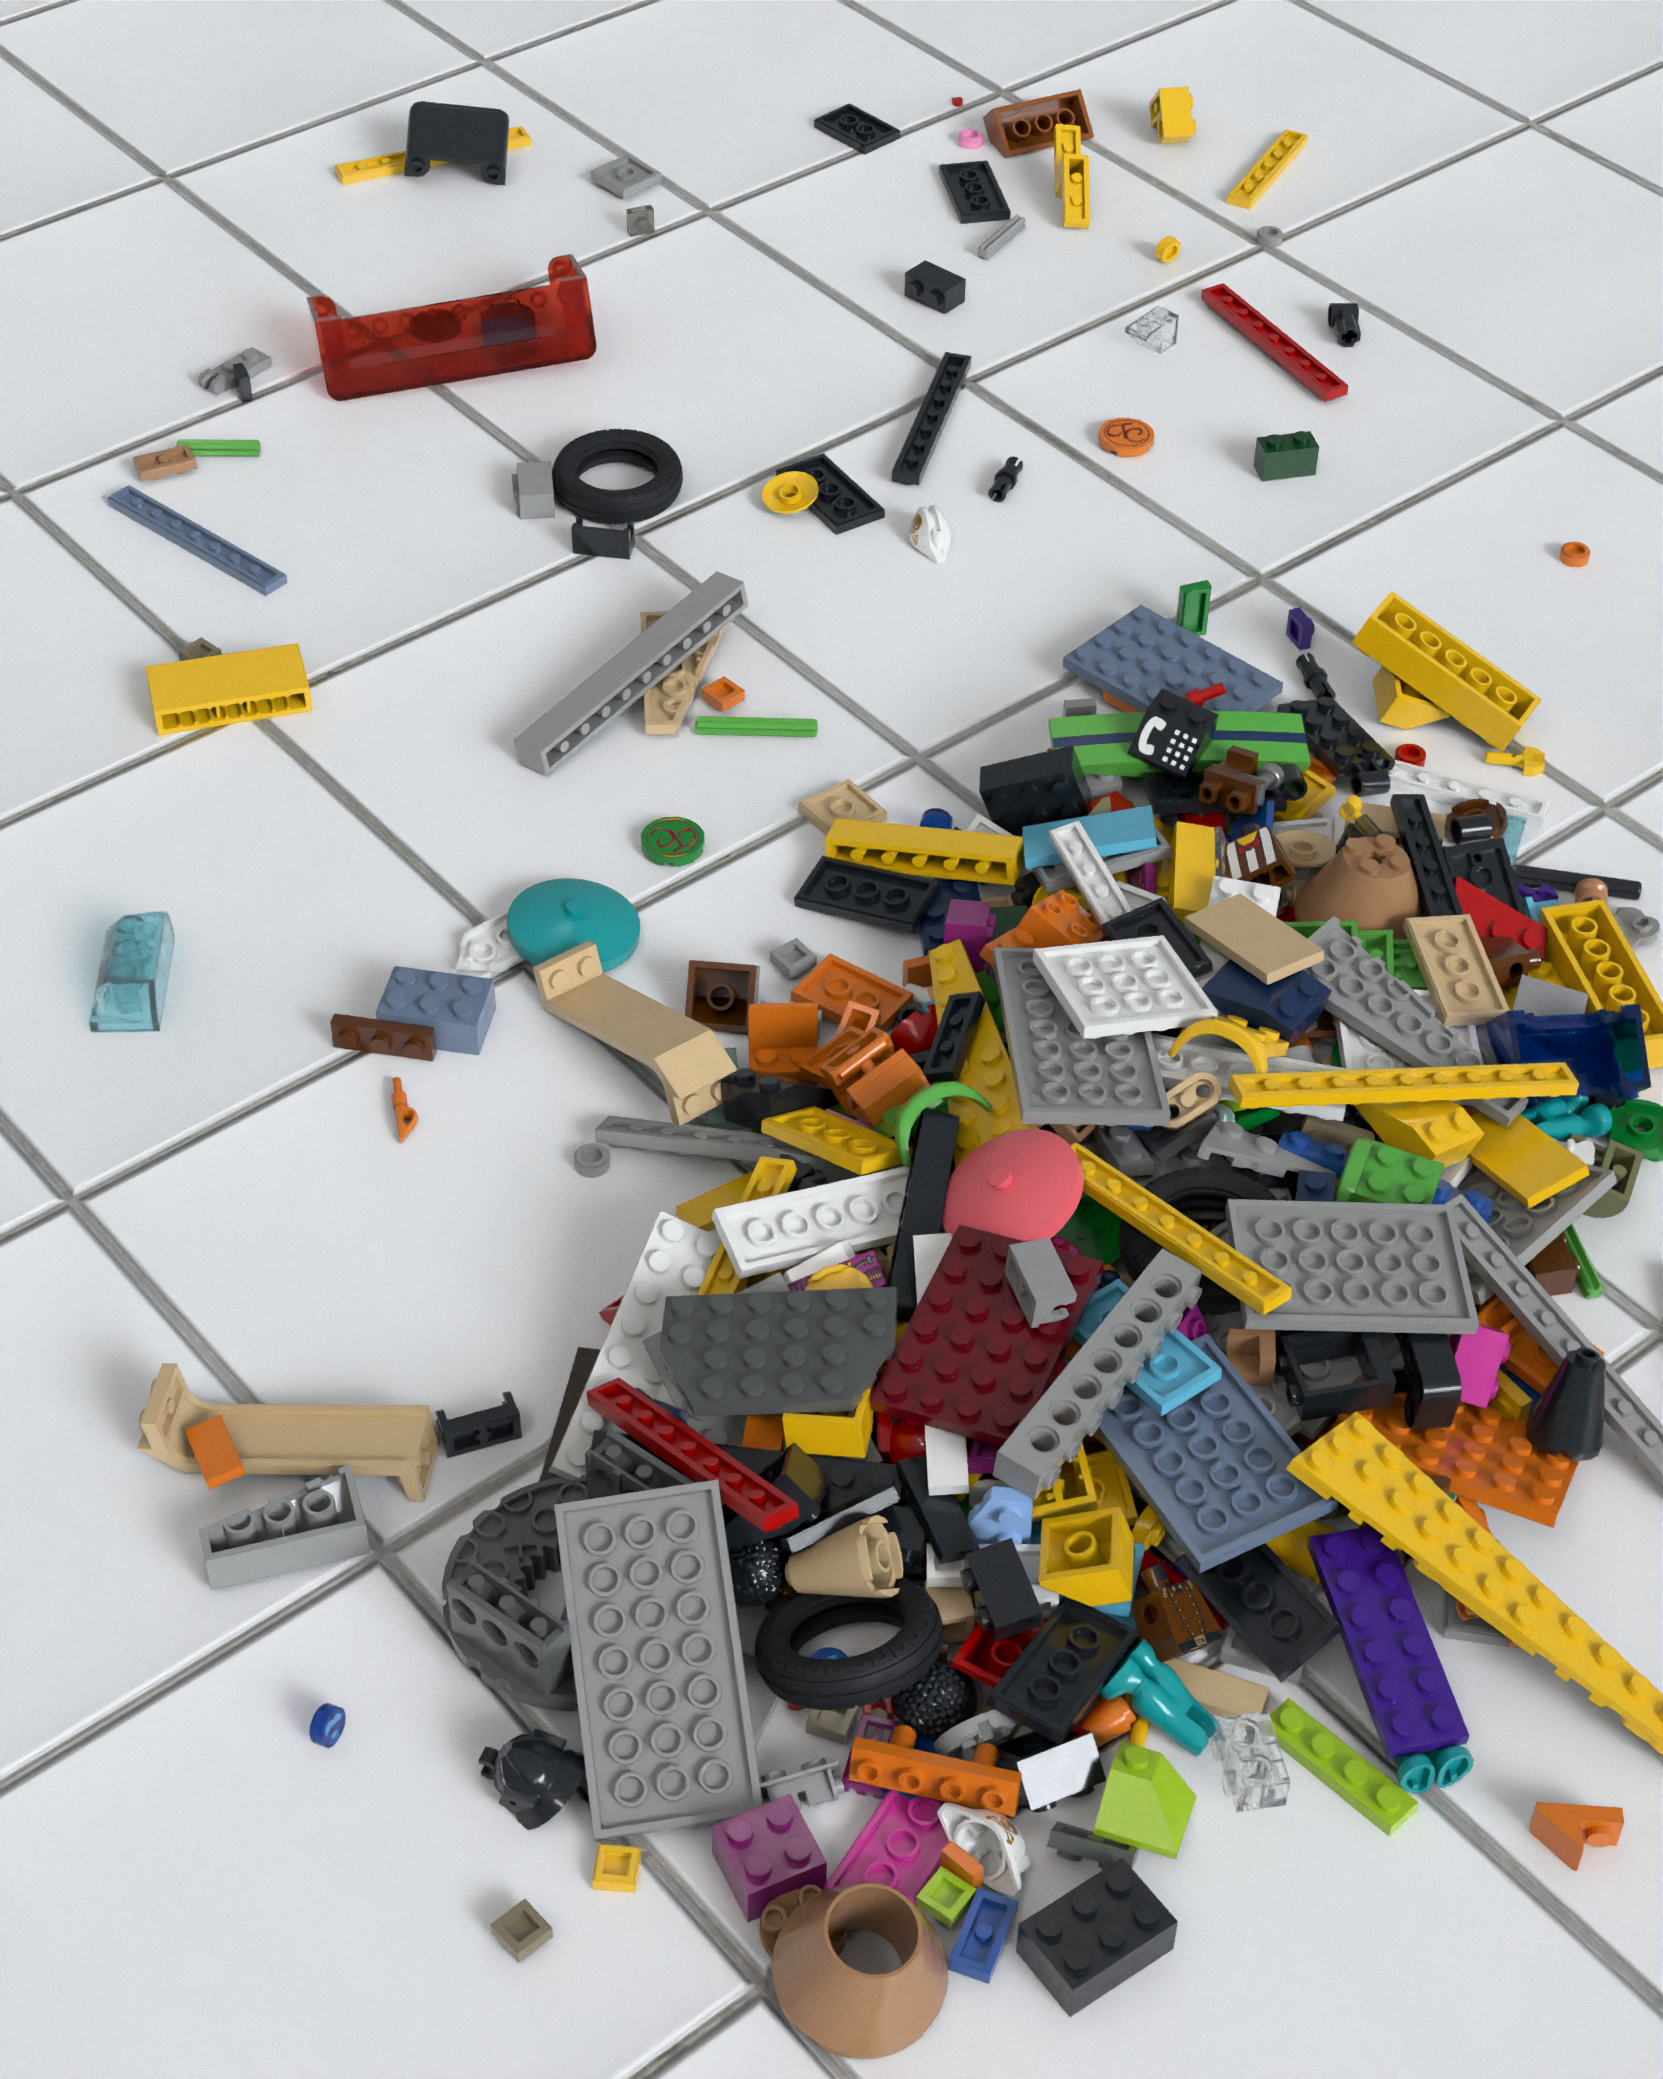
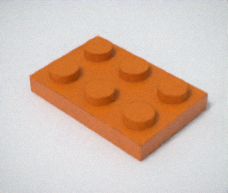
M829 954L791 991V1001L795 1003H817L818 1010H822L823 1017L840 1024L848 1001L851 1000L880 1010L882 1012L880 1029L886 1031L895 1022L899 1012L913 1004V993L833 954Z

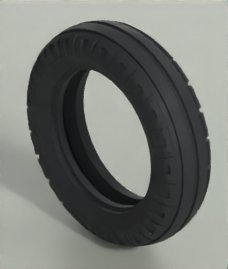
M605 429L582 435L567 444L556 457L552 469V480L557 498L573 514L589 521H597V523L626 524V522L635 523L647 520L670 507L681 490L683 471L678 455L662 439L637 430L609 429L607 431ZM615 462L640 465L655 474V477L649 482L625 490L597 488L579 478L584 472L595 466Z
M1192 1167L1172 1171L1152 1180L1143 1187L1180 1213L1199 1209L1226 1213L1227 1199L1278 1200L1267 1188L1247 1176L1244 1177V1175L1234 1171H1223V1169L1206 1167V1169H1203V1167ZM1121 1219L1118 1238L1120 1255L1129 1276L1135 1282L1160 1251L1153 1239L1124 1219ZM1201 1275L1198 1287L1202 1288V1294L1196 1304L1202 1315L1228 1314V1312L1241 1311L1240 1299L1205 1275Z
M905 1578L896 1579L894 1588H900L898 1593L884 1599L795 1592L778 1603L767 1614L759 1627L755 1642L757 1668L763 1681L775 1695L796 1706L815 1710H833L834 1708L842 1710L852 1709L857 1705L862 1707L874 1704L879 1699L883 1701L914 1685L934 1665L940 1654L943 1642V1623L939 1609L927 1591ZM881 1622L901 1628L891 1640L878 1648L848 1658L814 1659L797 1653L804 1644L817 1635L847 1624Z

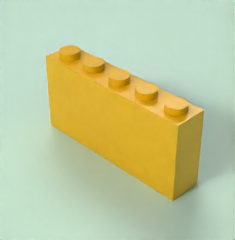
M298 643L145 666L158 736L313 711L310 687Z

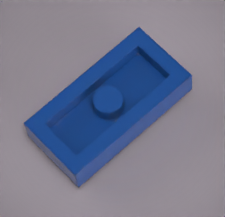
M977 1888L949 1957L948 1970L989 1984L1017 1915L1019 1901Z

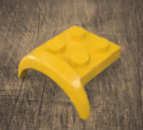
M1228 1015L1227 1018L1215 1016L1214 1019L1197 1021L1182 1031L1171 1046L1168 1056L1174 1057L1184 1044L1195 1037L1216 1035L1238 1044L1251 1059L1256 1073H1268L1267 1058L1286 1056L1290 1042L1280 1039V1033L1273 1029L1259 1027V1030L1248 1027V1021L1234 1015Z

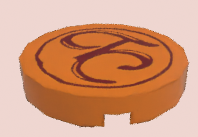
M1112 419L1101 426L1098 437L1099 445L1108 453H1111V450L1117 452V456L1120 457L1140 456L1148 452L1150 446H1153L1154 431L1147 423L1138 419Z

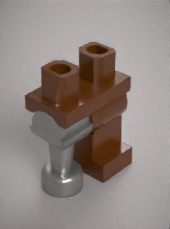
M1233 745L1227 750L1226 759L1219 764H1213L1211 767L1209 766L1204 769L1203 783L1200 785L1199 801L1207 804L1213 802L1225 806L1229 811L1238 814L1244 812L1254 815L1258 810V806H1263L1265 790L1276 789L1283 783L1284 772L1278 764L1272 762L1266 763L1257 772L1259 753Z

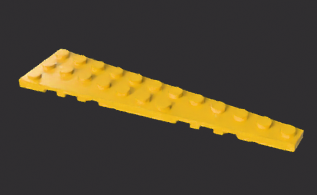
M960 939L948 944H942L929 951L938 1026L949 995L980 991L984 997L983 990L976 977L977 975ZM987 1001L980 1016L959 1080L949 1082H958L971 1087L980 1093L993 1108L988 1112L977 1103L962 1097L947 1100L949 1113L960 1116L954 1147L956 1168L976 1148L997 1136L1017 1130L1039 1129L1038 1125L1022 1124L1010 1055L1001 1038V1033L994 1021Z
M1357 1411L1292 1459L1286 1468L1287 1471L1324 1499L1328 1500L1332 1496L1351 1511L1348 1514L1349 1518L1359 1525L1365 1521L1383 1535L1382 1543L1393 1551L1395 1549L1405 1551L1413 1558L1415 1568L1431 1580L1439 1583L1444 1590L1531 1656L1538 1652L1556 1666L1554 1671L1556 1675L1566 1682L1570 1678L1575 1680L1590 1692L1589 1700L1601 1709L1603 1706L1612 1708L1621 1715V1721L1626 1728L1639 1738L1647 1741L1652 1748L1663 1755V1694Z

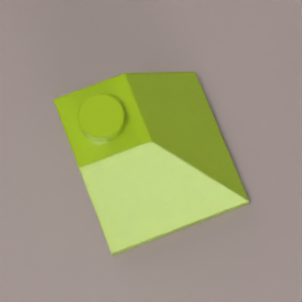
M1120 1741L1110 1768L1093 1835L1176 1859L1195 1805L1196 1795L1162 1753Z

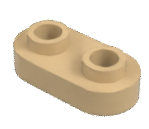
M1199 1072L1166 1092L1169 1107H1177L1180 1113L1176 1118H1170L1169 1126L1161 1127L1167 1130H1178L1216 1106L1222 1092L1219 1080L1210 1073ZM1202 1086L1207 1087L1210 1095L1207 1098H1199L1196 1090Z

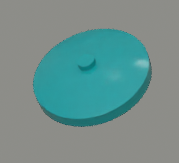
M553 879L540 882L525 889L513 900L508 911L507 934L514 949L525 960L535 966L584 942L591 941L597 946L603 972H607L626 962L635 952L639 942L640 919L636 909L629 900L608 886L584 879Z

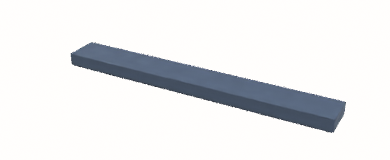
M130 485L107 497L108 505L264 596L287 583L285 573Z

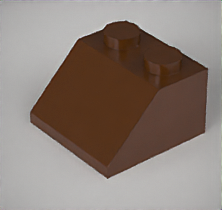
M689 960L685 1016L712 1030L748 1033V1005L757 1004L760 966Z

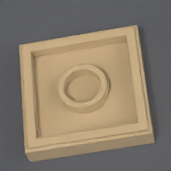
M850 779L798 803V812L824 835H827L836 818L881 823L887 820V811Z

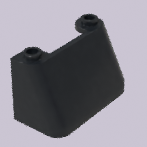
M425 101L414 103L410 107L404 176L422 177L426 175L430 169V160L481 165V177L484 181L495 185H505L509 116L503 110L495 108Z

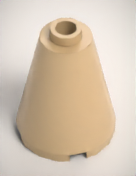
M879 1515L868 1516L792 1553L788 1563L785 1565L786 1580L795 1591L803 1594L883 1599L892 1597L900 1589L894 1588L896 1579L903 1578V1559L898 1538L895 1532L887 1533L883 1523H888V1521L884 1517Z

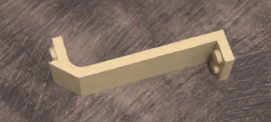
M591 941L584 942L533 967L544 1010L644 1063L656 1072L665 1090L672 1122L682 1125L723 1104L720 1081L731 1077L732 1073L738 1069L712 1029L603 974L595 943Z
M162 1363L157 1379H154L151 1384V1395L146 1409H143L140 1414L139 1426L143 1434L137 1449L185 1474H202L185 1429L221 1414L246 1474L337 1475L338 1468L351 1463L354 1476H397L400 1485H403L409 1501H424L441 1438L428 1405L213 1404L204 1402L191 1394L177 1363Z

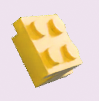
M1083 1444L1071 1463L1065 1460L1062 1464L1060 1475L1053 1487L1049 1490L1044 1487L1035 1500H1033L1032 1522L1118 1506L1121 1507L1128 1526L1135 1525L1138 1520L1128 1478L1124 1470L1109 1451L1085 1455Z

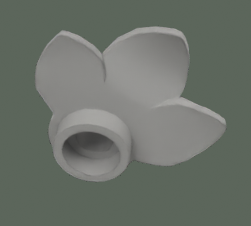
M1621 907L1617 909L1616 915L1612 914L1632 949L1637 945L1645 946L1656 941L1660 932V924L1655 918L1645 916L1641 910L1634 907Z

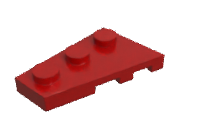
M1458 876L1452 879L1463 914H1470L1479 937H1510L1526 950L1538 949L1541 954V961L1544 960L1547 928Z

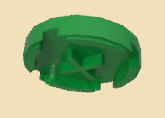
M1081 1197L1073 1215L1055 1236L1069 1240L1081 1251L1084 1257L1103 1261V1266L1111 1265L1121 1257L1118 1238L1122 1218L1092 1197Z

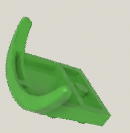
M936 1082L929 1087L926 1085L909 1096L910 1099L900 1106L896 1105L880 1115L883 1122L875 1126L874 1129L877 1133L884 1136H895L901 1162L905 1167L911 1165L908 1148L911 1128L914 1122L920 1118L921 1112L925 1107L934 1109L942 1102L956 1097L969 1099L988 1112L993 1107L980 1093L969 1086L958 1082Z
M1357 1137L1345 1163L1334 1202L1432 1204L1445 1164L1368 1138Z

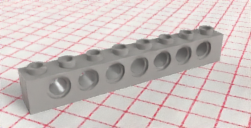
M1162 1248L997 1451L993 1476L1035 1500L1044 1487L1048 1490L1051 1489L1060 1475V1467L1065 1460L1071 1463L1075 1459L1082 1446L1081 1440L1086 1434L1092 1436L1096 1432L1103 1419V1412L1107 1408L1110 1410L1115 1408L1123 1394L1122 1388L1127 1382L1133 1384L1137 1380L1143 1369L1144 1360L1147 1357L1153 1359L1162 1346L1163 1336L1166 1332L1174 1333L1182 1320V1312L1185 1308L1192 1309L1196 1305L1202 1294V1288L1198 1287L1202 1270Z

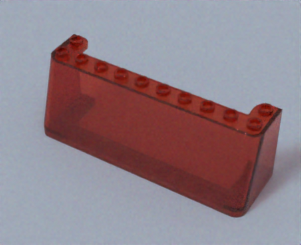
M572 254L554 257L548 264L549 285L342 319L341 315L337 316L335 303L330 297L325 295L307 297L314 341L327 392L332 399L345 401L589 359L594 355L597 345L587 277Z

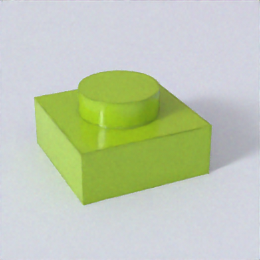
M941 1866L916 1896V1906L952 1929L971 1905L977 1889Z

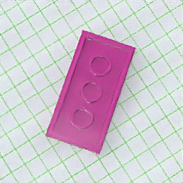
M890 1789L824 1885L822 1891L841 1885L877 1883L894 1888L916 1906V1896L940 1868L941 1850L949 1843L937 1814L940 1807L947 1802L923 1796H917L910 1800L908 1797L898 1795L900 1791ZM963 1806V1807L970 1808V1809H977V1808H972V1807H968V1806Z

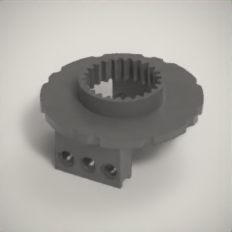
M613 1429L606 1433V1440L594 1451L589 1449L585 1453L586 1475H581L576 1480H566L562 1477L536 1482L502 1497L497 1508L484 1510L473 1520L472 1531L467 1535L459 1537L448 1558L442 1581L443 1599L447 1601L443 1605V1614L448 1636L454 1649L467 1667H475L481 1672V1680L494 1690H508L512 1694L513 1699L518 1702L550 1710L579 1711L570 1644L569 1621L565 1619L562 1622L543 1609L539 1600L536 1598L530 1600L527 1594V1590L535 1589V1579L544 1580L546 1578L545 1570L549 1569L555 1573L559 1571L561 1559L554 1504L694 1483Z

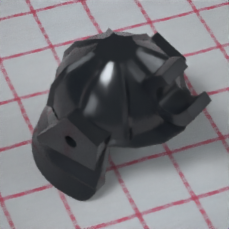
M536 1728L533 1734H520L503 1745L500 1751L491 1747H485L478 1760L479 1764L484 1765L481 1770V1776L487 1779H494L495 1787L501 1794L498 1803L513 1814L515 1813L518 1823L520 1822L527 1830L538 1828L553 1818L572 1797L585 1772L583 1753L575 1752L572 1749H564L567 1743L566 1739Z

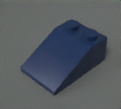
M1231 959L1202 987V990L1214 1007L1226 1016L1234 1015L1248 1021L1247 1026L1259 1030V1027H1266L1278 1031L1280 1039L1290 1042L1288 1048L1321 1016L1332 992L1331 989L1304 970L1267 985Z

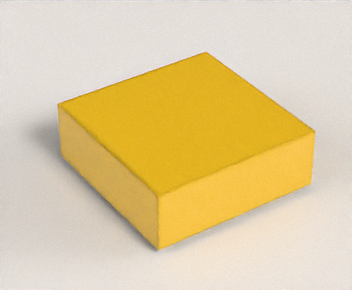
M598 1843L592 1880L593 1889L636 1893L642 1856L641 1847Z

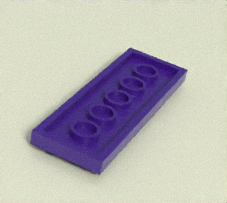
M1372 1526L1309 1537L1307 1543L1309 1553L1332 1614L1343 1628L1340 1632L1341 1638L1387 1759L1467 1744L1470 1735L1396 1549L1393 1551L1382 1543L1383 1535Z

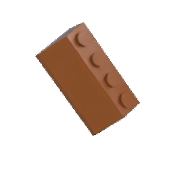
M1081 89L993 108L983 117L990 143L1005 158L1054 147V127L1056 124L1080 126L1081 141L1094 137Z

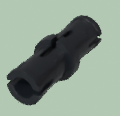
M1009 457L1003 469L996 473L995 482L988 491L990 499L995 493L997 494L993 500L994 502L1004 501L1008 491L1015 487L1017 476L1023 469V462L1021 460L1015 466L1019 458Z
M1307 653L1309 661L1304 654H1301L1296 659V666L1304 676L1303 682L1305 686L1312 690L1316 699L1321 696L1335 699L1336 694L1327 681L1328 675L1326 671L1318 666L1315 657L1311 653Z

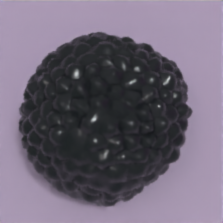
M777 1537L728 1549L735 1603L739 1607H757L761 1604H766L768 1600L775 1599L777 1593L781 1591L780 1586L783 1584L782 1580L784 1579L783 1574L785 1571L782 1568L785 1564L784 1561L790 1555V1552L781 1549Z
M940 1658L936 1660L931 1669L919 1681L906 1690L892 1696L890 1700L893 1713L898 1717L899 1721L912 1727L916 1733L921 1732L923 1737L938 1739L952 1727L976 1716L975 1713L977 1711V1689L974 1687V1682L971 1681V1676L951 1667L950 1661Z

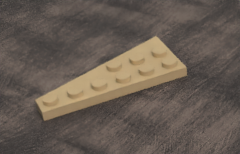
M668 611L640 612L641 634ZM727 625L644 694L646 735L677 734Z

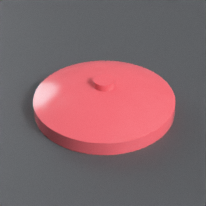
M1023 1129L997 1136L971 1152L950 1176L941 1218L943 1227L947 1233H951V1237L954 1236L960 1224L1026 1242L1045 1238L1051 1239L1069 1221L1081 1199L1084 1186V1172L1081 1162L1071 1146L1063 1138L1046 1130Z

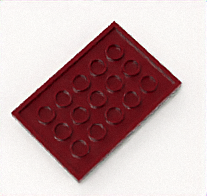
M959 1224L894 1354L869 1399L871 1410L1002 1447L1049 1389L1103 1275V1261L1055 1249L1077 1293L1076 1302L1059 1305L1053 1309L1066 1308L1069 1316L1065 1319L1039 1324V1327L1031 1328L1004 1272L1009 1245L1026 1241Z

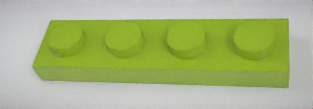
M1290 1698L1262 1721L1260 1732L1386 1835L1390 1836L1416 1812L1418 1801Z

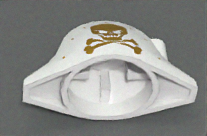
M937 505L929 506L928 510L925 506L919 507L910 527L909 541L917 550L935 563H943L947 561L952 543L949 524Z
M949 1802L944 1803L937 1811V1814L949 1842L952 1841L958 1844L983 1865V1884L1012 1899L1022 1887L1020 1874L1029 1869L1031 1864L1029 1857L1024 1854L1025 1843L1018 1828L1007 1817L996 1811L970 1809Z

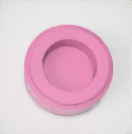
M976 129L962 130L958 136V144L965 149L980 148L983 145V134Z

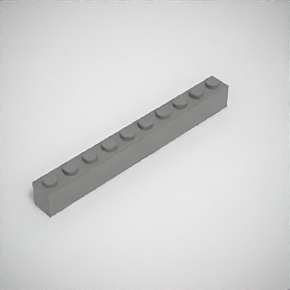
M718 571L711 575L516 737L514 744L519 763L548 776L747 608L748 601L744 582Z

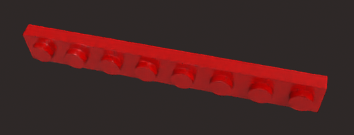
M1222 283L1202 290L1201 300L1324 402L1347 395L1348 384L1227 285Z
M618 1377L586 1391L590 1407L692 1481L698 1483L718 1479L721 1501L764 1533L776 1530L783 1524L799 1517L798 1503L621 1378Z

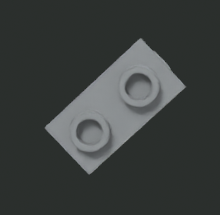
M819 1758L802 1764V1771L786 1775L785 1770H778L762 1776L760 1787L765 1797L763 1804L791 1794L796 1806L801 1810L797 1794L802 1792L805 1794L808 1807L837 1800L838 1795L844 1793L841 1777L833 1778L832 1775L839 1766V1761L826 1763L825 1758Z

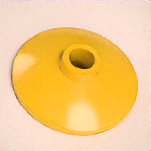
M790 471L779 474L768 481L763 488L762 499L765 506L771 511L791 514L809 507L816 500L819 488L817 481L810 474Z

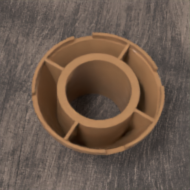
M861 1883L835 1886L809 1897L789 1915L783 1924L772 1955L771 1972L774 1992L788 2021L795 2029L799 2028L808 2037L817 2042V2047L842 2057L874 2059L889 2056L906 2049L920 2039L933 2023L942 2008L946 1996L948 1963L945 1949L936 1929L929 1919L907 1897L894 1888L882 1884ZM847 1930H866L876 1933L894 1947L900 1957L902 1966L892 1972L877 1975L856 1971L837 1956L830 1939Z

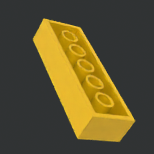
M1392 591L1370 615L1351 642L1364 655L1376 660L1384 666L1386 671L1398 676L1409 684L1412 690L1424 695L1437 708L1449 713L1463 727L1471 729L1482 737L1488 745L1497 748L1501 752L1504 751L1542 700Z
M1604 899L1541 908L1539 923L1548 929L1545 949L1546 960L1552 963L1566 988L1589 994L1584 1019H1591L1624 1072L1663 1067V1002Z

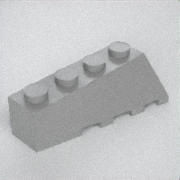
M351 1463L338 1468V1474L322 1481L318 1477L306 1482L305 1489L286 1497L282 1493L268 1499L266 1506L251 1512L247 1508L199 1529L211 1590L370 1554L366 1523Z

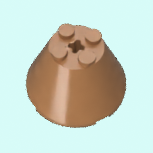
M1379 834L1376 837L1349 838L1346 840L1345 846L1299 891L1294 905L1296 922L1328 921L1335 916L1341 921L1358 920L1359 930H1393V939H1407L1403 929L1405 918L1425 917L1407 853L1395 844L1396 840L1394 837L1387 834Z

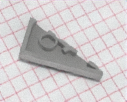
M1219 1119L1201 1144L1197 1157L1205 1160L1209 1159L1211 1153L1224 1155L1231 1166L1249 1168L1256 1172L1284 1178L1287 1170L1298 1174L1299 1170L1336 1173L1279 1147L1270 1138L1254 1136L1244 1131L1235 1122H1224Z

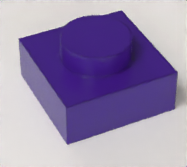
M1300 607L1290 609L1286 635L1299 651L1309 649L1311 647L1312 635L1315 631L1314 623Z

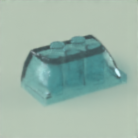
M167 911L124 915L113 923L109 930H106L89 1020L91 1032L160 1031L175 942L172 922Z

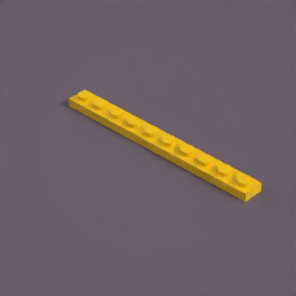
M1565 1062L1231 1074L1228 1087L1240 1108L1256 1109L1259 1107L1289 1108L1292 1106H1325L1333 1104L1358 1105L1361 1103L1390 1104L1409 1101L1491 1100L1494 1098H1526L1536 1096L1558 1097L1561 1095H1576L1579 1082Z

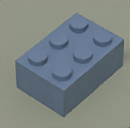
M394 966L376 1010V1019L434 1027L437 1050L479 1055L496 1010L494 979Z

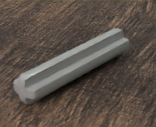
M1015 215L978 247V256L980 258L983 257L985 260L989 259L1026 227L1024 223L1026 219Z

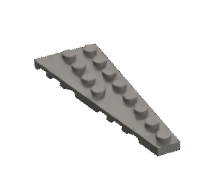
M1333 916L1308 938L1324 949V960L1303 969L1332 990L1324 1009L1414 1068L1485 1065L1482 1061V1055L1475 1048L1469 1050L1457 1038L1459 1033L1452 1026L1446 1028L1435 1017L1436 1011L1404 980L1400 981L1397 977H1393L1386 971L1385 962L1378 956L1373 958L1361 947L1363 941L1356 935L1351 937L1339 926L1340 919ZM1516 1097L1494 1098L1491 1100L1463 1099L1505 1128L1525 1110L1529 1101L1527 1098Z

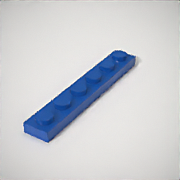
M1286 1130L1283 1131L1278 1142L1279 1147L1336 1172V1178L1341 1179L1349 1152L1341 1145L1335 1143L1325 1144L1311 1139L1310 1136L1303 1132H1289ZM1443 1179L1439 1180L1432 1204L1444 1205L1459 1194H1462L1488 1224L1494 1200L1488 1199L1481 1192L1474 1190L1464 1191L1452 1187L1449 1182Z

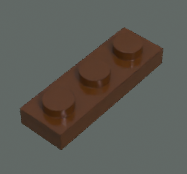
M334 1013L330 1022L333 1047L426 1061H433L437 1053L434 1027Z

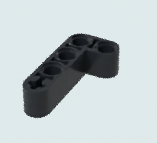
M1395 1333L1399 1341L1400 1352L1410 1383L1404 1402V1416L1408 1428H1449L1461 1400L1462 1385L1448 1335Z

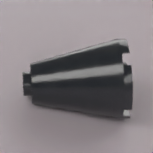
M1584 1347L1568 1352L1528 1417L1525 1433L1527 1439L1535 1447L1547 1454L1557 1457L1558 1451L1570 1453V1460L1573 1461L1591 1460L1599 1455L1603 1445L1606 1363L1598 1352Z

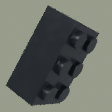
M1073 745L980 767L979 792L990 819L1012 835L1022 834V827L1084 817L1088 816L1091 812V790Z
M1121 1858L1019 1923L1016 1952L1068 2016L1071 2017L1173 1950L1178 1921L1129 1864Z

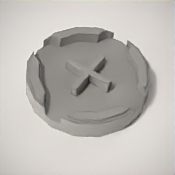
M997 1710L979 1714L961 1722L942 1734L934 1742V1749L939 1755L962 1759V1751L970 1748L975 1750L976 1746L980 1743L996 1745L1004 1740L1013 1730L1015 1721Z

